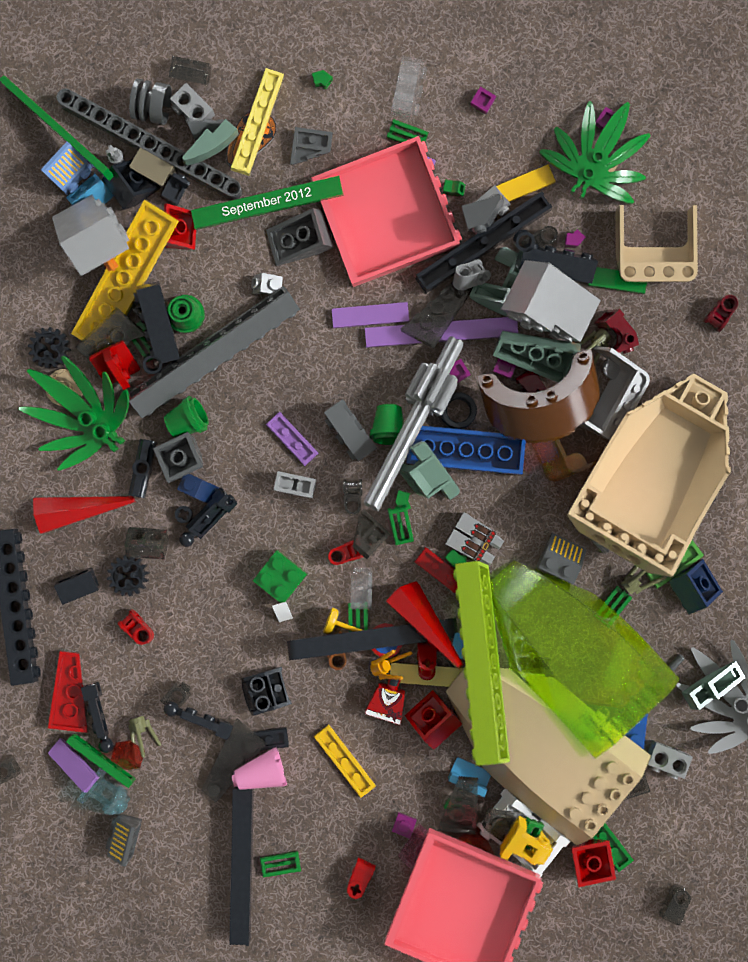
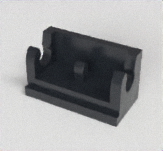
M89 568L56 582L54 588L62 605L98 591L99 583L93 568Z

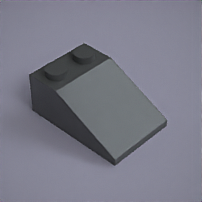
M314 208L266 230L276 266L315 256L334 248L325 212Z

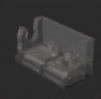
M353 568L351 570L350 609L371 610L372 568Z

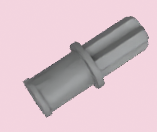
M109 145V149L106 150L108 160L114 165L125 162L122 152L116 147L113 148L112 145Z

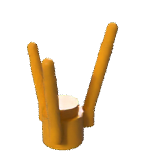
M391 650L377 660L371 661L370 669L372 674L379 676L380 680H402V676L387 674L391 668L390 663L412 655V651L385 660L395 653V650Z

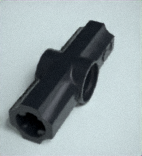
M146 439L139 440L136 460L132 466L133 474L128 493L129 496L146 498L155 454L153 448L156 447L157 442ZM146 464V472L140 474L138 471L139 466Z

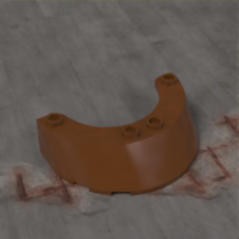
M591 349L576 353L566 377L555 386L540 392L522 393L513 391L504 386L494 374L476 376L485 413L491 425L501 431L502 435L513 440L515 438L526 440L527 443L549 442L573 433L576 427L582 423L585 424L590 419L600 396V388Z

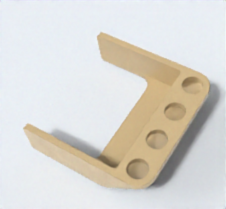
M619 205L615 212L616 261L620 276L624 281L690 282L696 278L698 272L697 205H692L687 211L688 239L683 247L624 246V205Z

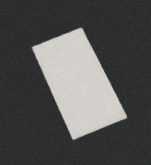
M286 602L272 606L279 622L293 618Z

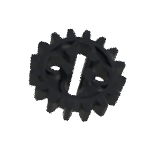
M49 327L48 331L45 328H41L42 333L35 331L36 337H30L33 344L28 345L32 349L28 354L35 356L32 361L38 362L40 367L45 365L47 369H50L51 365L54 368H58L57 363L64 365L61 356L69 359L66 352L71 351L67 347L70 341L64 340L67 335L61 334L59 329L54 331L52 327ZM42 338H45V342L51 345L53 351L58 352L57 358H53L54 354L47 351L48 347L41 343ZM59 339V344L54 345L55 340ZM44 351V356L40 357V353Z
M124 555L123 560L117 557V563L111 562L113 569L107 570L108 573H111L107 580H112L109 587L115 586L114 592L118 593L121 591V596H125L127 592L129 597L133 596V591L139 594V588H146L143 583L149 582V579L145 578V576L150 574V572L144 570L147 564L141 565L143 559L140 558L136 561L135 555H132L130 559L128 555ZM135 564L137 570L132 572L130 576L139 580L138 585H135L132 579H127L124 582L125 586H120V581L126 578V574L119 573L118 568L121 566L124 572H130L132 565Z

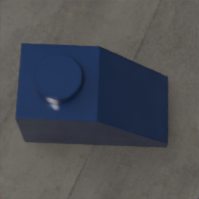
M189 473L183 476L177 490L208 503L212 499L211 496L220 487Z

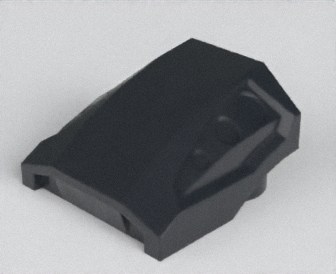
M282 667L241 678L246 705L252 716L292 704L283 681Z

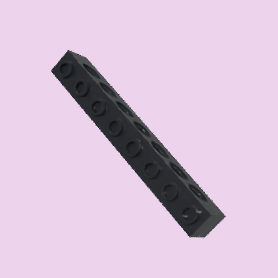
M18 529L0 531V610L11 686L34 683L39 681L38 677L41 676L40 666L36 664L38 649L36 646L34 647L33 642L36 633L34 627H31L33 612L28 606L30 591L26 589L25 584L28 580L27 571L23 570L25 554L20 548L23 539ZM8 544L12 546L10 554H7L5 551V547ZM10 563H12L15 566V570L13 573H10L8 571V565ZM13 582L17 584L16 592H13L10 588ZM15 601L20 604L19 611H15L13 608ZM18 620L23 624L21 631L16 628ZM20 639L25 642L24 650L18 646ZM22 659L28 662L26 669L21 666Z

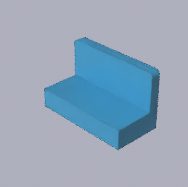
M93 174L66 198L74 205L93 195L95 200L99 198L102 203L106 204L114 196L96 174Z
M457 757L448 780L485 797L487 793L486 786L491 775L484 768Z

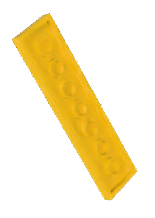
M147 200L143 201L126 232L129 241H127L129 249L114 257L119 265L115 271L109 272L107 269L105 270L71 333L72 335L97 351H101L111 345L135 301L133 293L136 292V286L144 285L179 222L177 219Z

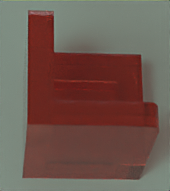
M130 740L116 742L111 761L125 770L139 769L143 760L139 746Z

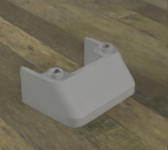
M595 346L593 349L607 358L603 364V373L610 380L593 410L594 413L585 424L582 423L579 427L607 440H611L626 413L636 409L649 385L650 377L647 372L613 348Z

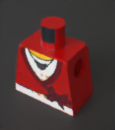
M389 679L387 684L379 682L366 707L365 714L400 725L405 690L398 688L400 680Z

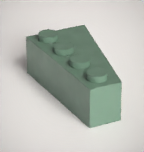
M502 331L495 345L493 356L559 383L568 374L574 355L580 352L581 344Z

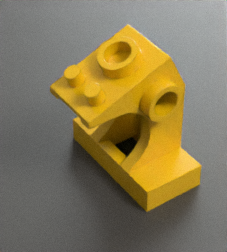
M518 816L500 845V857L508 860L511 854L514 853L526 859L532 865H544L553 851L550 841L546 838L543 831H541L538 838L526 833V819ZM527 844L532 846L531 850L525 849Z

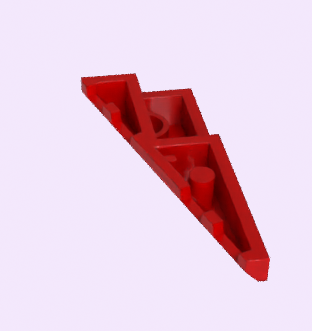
M134 496L33 498V514L39 533L45 534L135 503Z
M415 581L399 587L386 600L388 605L435 649L460 669L463 663L419 583Z

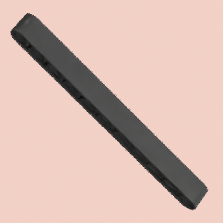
M61 89L57 93V101L61 107L72 115L137 150L142 148L174 166L177 172L231 201L241 198V186L237 180L202 161L188 166H179V163L183 160L182 157L185 155L184 151L69 89ZM66 98H71L68 103H64ZM82 107H88L85 112H80ZM99 116H104L103 120L96 121ZM115 125H121V127L118 130H113V127ZM131 134H138L135 139H129ZM148 143H154L152 148H146ZM164 152H171L170 156L162 157ZM199 169L205 170L202 175L198 176L195 174ZM215 178L221 179L219 184H212ZM232 187L238 188L234 194L228 192Z

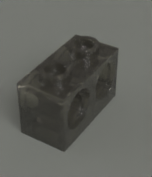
M129 527L124 543L126 557L165 560L168 547L167 530Z

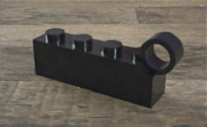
M520 230L514 235L513 243L519 249L515 266L519 270L525 260L550 263L572 280L592 284L598 264L593 254L582 252L579 255L570 249L558 251L556 247L546 245L545 248L538 247L539 244L535 243L534 236L527 230ZM528 235V244L519 246L520 237Z
M159 281L136 286V292L133 293L136 304H140L142 311H139L141 322H145L147 330H144L146 340L151 341L152 348H149L150 353L143 358V369L149 374L158 373L162 368V363L180 359ZM150 358H154L159 362V365L154 369L146 365V361Z

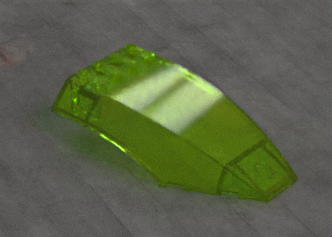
M515 560L490 581L496 624L502 639L503 649L507 656L509 669L538 695L595 759L619 742L673 690L680 678L651 646L620 615L594 593Z

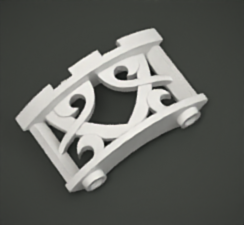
M504 789L501 792L502 798L482 823L479 822L477 824L481 829L480 834L487 840L491 838L501 845L504 839L500 835L505 833L506 837L511 829L510 824L516 821L511 816L516 817L517 812L522 813L523 818L529 817L531 820L541 821L544 824L542 831L550 841V844L556 842L552 846L553 851L545 864L532 865L526 859L515 854L512 855L524 865V868L542 876L543 871L563 846L566 847L569 844L570 840L532 812L507 789ZM498 818L504 819V823L496 822ZM494 823L500 827L496 831L490 829Z

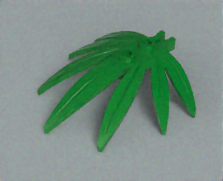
M592 101L587 103L581 126V156L578 155L576 146L568 134L558 127L554 128L556 140L566 157L558 152L541 149L539 153L554 167L577 179L576 185L573 186L570 194L573 195L575 190H578L582 184L584 186L579 197L581 200L584 198L586 190L591 186L598 192L619 202L630 205L634 203L633 198L628 192L610 183H637L644 181L646 176L630 170L608 171L634 155L650 138L649 133L640 135L625 143L608 158L625 127L630 107L629 102L620 107L608 121L594 149H592L595 135V111Z
M61 356V359L89 404L76 392L56 379L32 369H28L27 373L49 395L78 417V419L46 408L29 406L18 408V410L44 422L84 432V435L64 437L38 448L39 451H57L86 444V446L75 451L57 468L58 471L85 461L94 455L105 443L109 445L113 452L118 451L119 448L115 445V441L121 445L126 440L118 437L116 430L124 421L129 407V392L127 389L121 393L115 407V396L111 380L107 372H102L105 410H103L100 399L92 384L82 371L65 356Z

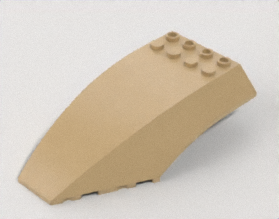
M692 374L670 389L656 395L653 399L644 402L636 409L627 412L567 514L576 529L647 573L673 577L705 514L731 473V467H729L730 448L728 447L729 427H727L728 407L726 405L728 393L696 374Z
M500 668L510 762L482 765V767L514 797L574 844L579 845L592 839L643 777L651 755L588 707L554 677ZM463 669L448 687L446 693L474 748V741L470 737L472 721L468 717L470 702L466 697L468 682L464 677Z

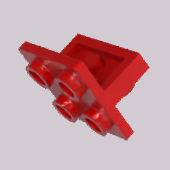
M123 340L89 356L90 362L102 378V372H107L111 383L113 384L118 381L123 390L130 387L128 380L131 378L130 375L140 370L139 364Z

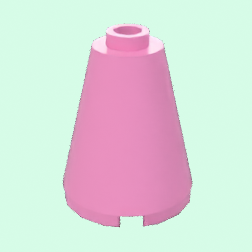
M277 747L234 770V775H231L234 787L238 786L239 790L287 786Z

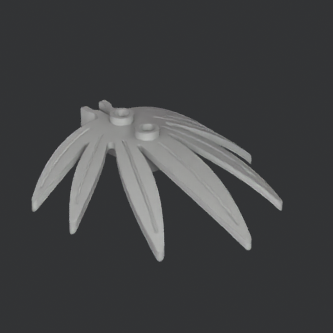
M730 640L733 661L737 662L745 676L740 683L746 696L743 695L736 685L722 696L732 707H729L719 699H713L704 706L716 713L734 719L733 722L711 721L691 727L692 731L712 734L735 731V733L717 741L708 750L709 754L731 749L748 739V664L734 640ZM694 647L691 648L705 676L720 668L702 652ZM680 683L676 684L682 692L690 687Z

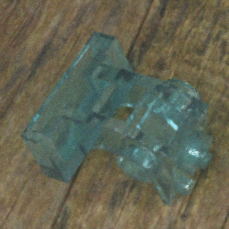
M99 768L96 773L99 776L98 780L87 793L82 792L77 801L84 804L89 797H92L104 805L102 809L105 814L113 815L124 812L128 806L127 803L131 799L127 795L128 791L122 786L117 787L105 778L107 772ZM105 788L114 793L111 801L101 795Z

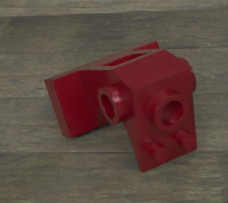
M621 309L607 310L594 322L598 328H610L615 332L616 344L613 347L615 351L620 354L621 352L626 354L634 351L633 347L638 346L639 341L636 331L623 317L625 314Z

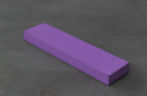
M408 302L332 309L333 328L409 322Z

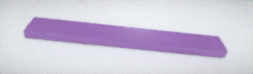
M508 317L365 328L366 348L447 342L450 336L460 340L499 338L502 331L518 333L517 321Z

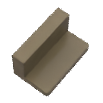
M142 148L138 150L130 164L132 170L160 186H163L167 178L176 172L174 166Z

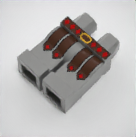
M464 512L455 528L469 535L470 538L454 529L445 545L475 561L491 565L495 556L487 552L488 547L491 545L499 550L504 540L496 535L497 532Z

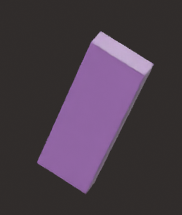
M280 411L266 424L304 466L319 454Z
M60 738L48 752L52 759L83 792L87 793L98 780L99 776L64 739Z

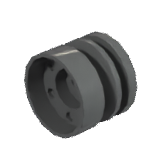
M136 78L132 86L129 102L131 119L138 120L140 118L141 121H146L149 116L151 123L165 125L169 113L162 112V106L171 107V85L156 82L152 89L151 81L146 80L144 82L143 79Z

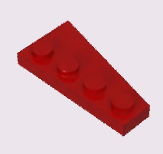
M61 650L59 652L48 724L49 729L87 733L85 701L81 691L83 680L80 653Z

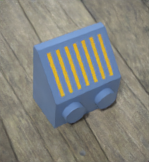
M66 142L41 171L68 195L78 188V183L82 179H86L91 174L93 167L70 143Z

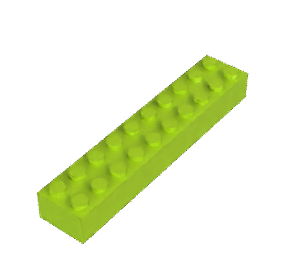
M480 561L455 564L454 579L457 581L458 586L456 598L460 605V608H458V618L462 624L460 638L464 644L462 657L466 663L464 677L468 682L466 697L470 702L468 717L472 721L470 737L474 741L472 757L476 761V765L510 762L489 565Z

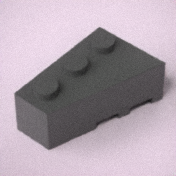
M344 399L324 412L327 417L324 421L330 429L334 428L337 431L336 438L340 444L343 445L345 443L349 448L346 452L352 461L356 459L359 462L377 449L364 428L357 421L355 415L346 405Z

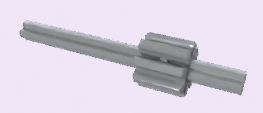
M450 336L436 363H430L429 365L422 363L405 393L407 402L414 404L364 500L365 506L379 511L410 451L409 447L413 445L427 416H433V414L441 416L457 387V378L449 373L463 348V342L460 339Z

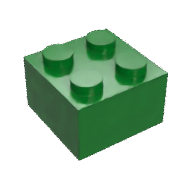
M276 550L253 579V582L277 601L283 603L289 599L308 573L282 552Z

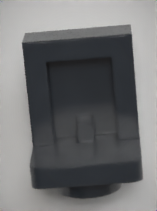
M173 173L159 197L177 206L186 188L189 187L190 182L187 181L185 176Z

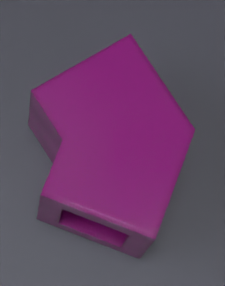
M578 229L574 233H567L564 247L577 248L586 237Z

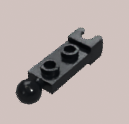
M222 487L211 496L212 499L186 525L189 532H185L179 537V542L183 547H190L194 543L195 536L202 539L226 512L230 513L237 505L236 499L231 494L227 495Z
M95 682L81 687L84 701L88 700L87 711L89 715H92L93 733L97 734V738H100L98 748L103 753H109L113 750L114 743L108 738L109 732L99 698L102 695L100 683Z
M172 701L166 703L163 709L168 717L177 715L181 719L212 730L215 736L228 740L233 729V725L219 718L215 721V717L209 714L199 715L197 714L198 711L191 707L186 709L179 708L178 704Z

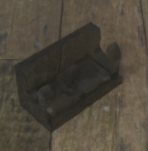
M172 56L169 78L207 85L209 84L212 65L206 62Z

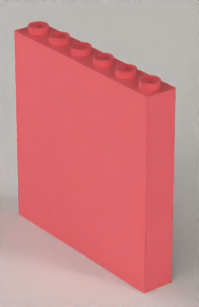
M419 136L311 177L312 181L340 176L344 196L320 202L353 287L450 251L460 245L459 241L462 240L458 229H454L453 223L455 220L453 214L448 212L446 205H448L445 194L441 195L439 190L441 187L438 176L434 177L432 171L435 169L431 158H427V146L425 141L421 142Z
M429 828L386 935L384 945L424 962H512L513 956L511 955L513 950H517L520 944L521 930L525 931L528 919H526L528 912H532L536 902L534 900L535 894H539L542 889L543 882L541 881V876L534 871Z

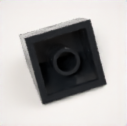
M133 159L111 165L109 170L114 177L110 181L105 177L102 178L123 210L137 206L161 188L157 183L130 168Z

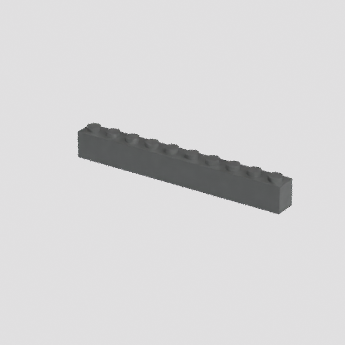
M282 286L180 356V359L174 360L158 373L129 391V403L141 418L151 415L156 408L167 404L172 397L183 393L188 386L199 382L204 375L215 371L220 364L231 360L236 353L247 349L255 340L263 338L265 333L279 327L281 322L287 318L295 316L300 308L288 290Z

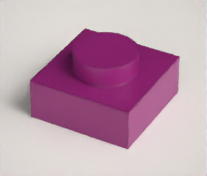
M480 86L470 105L487 114L496 99V95Z
M605 107L596 120L595 126L603 130L615 112Z
M498 358L493 372L511 379L516 365Z
M462 359L454 363L449 373L457 378V384L471 375Z
M398 812L392 832L410 839L417 819Z

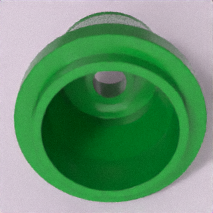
M191 295L177 296L167 307L171 326L180 333H192L198 330L204 322V307L197 298ZM180 308H186L184 314L179 313Z
M191 396L183 398L178 406L164 415L166 427L174 438L187 432L190 434L202 433L207 430V425L209 424L203 406L196 398Z
M382 404L376 407L373 426L369 432V437L373 442L381 445L394 444L404 425L402 407L395 404Z

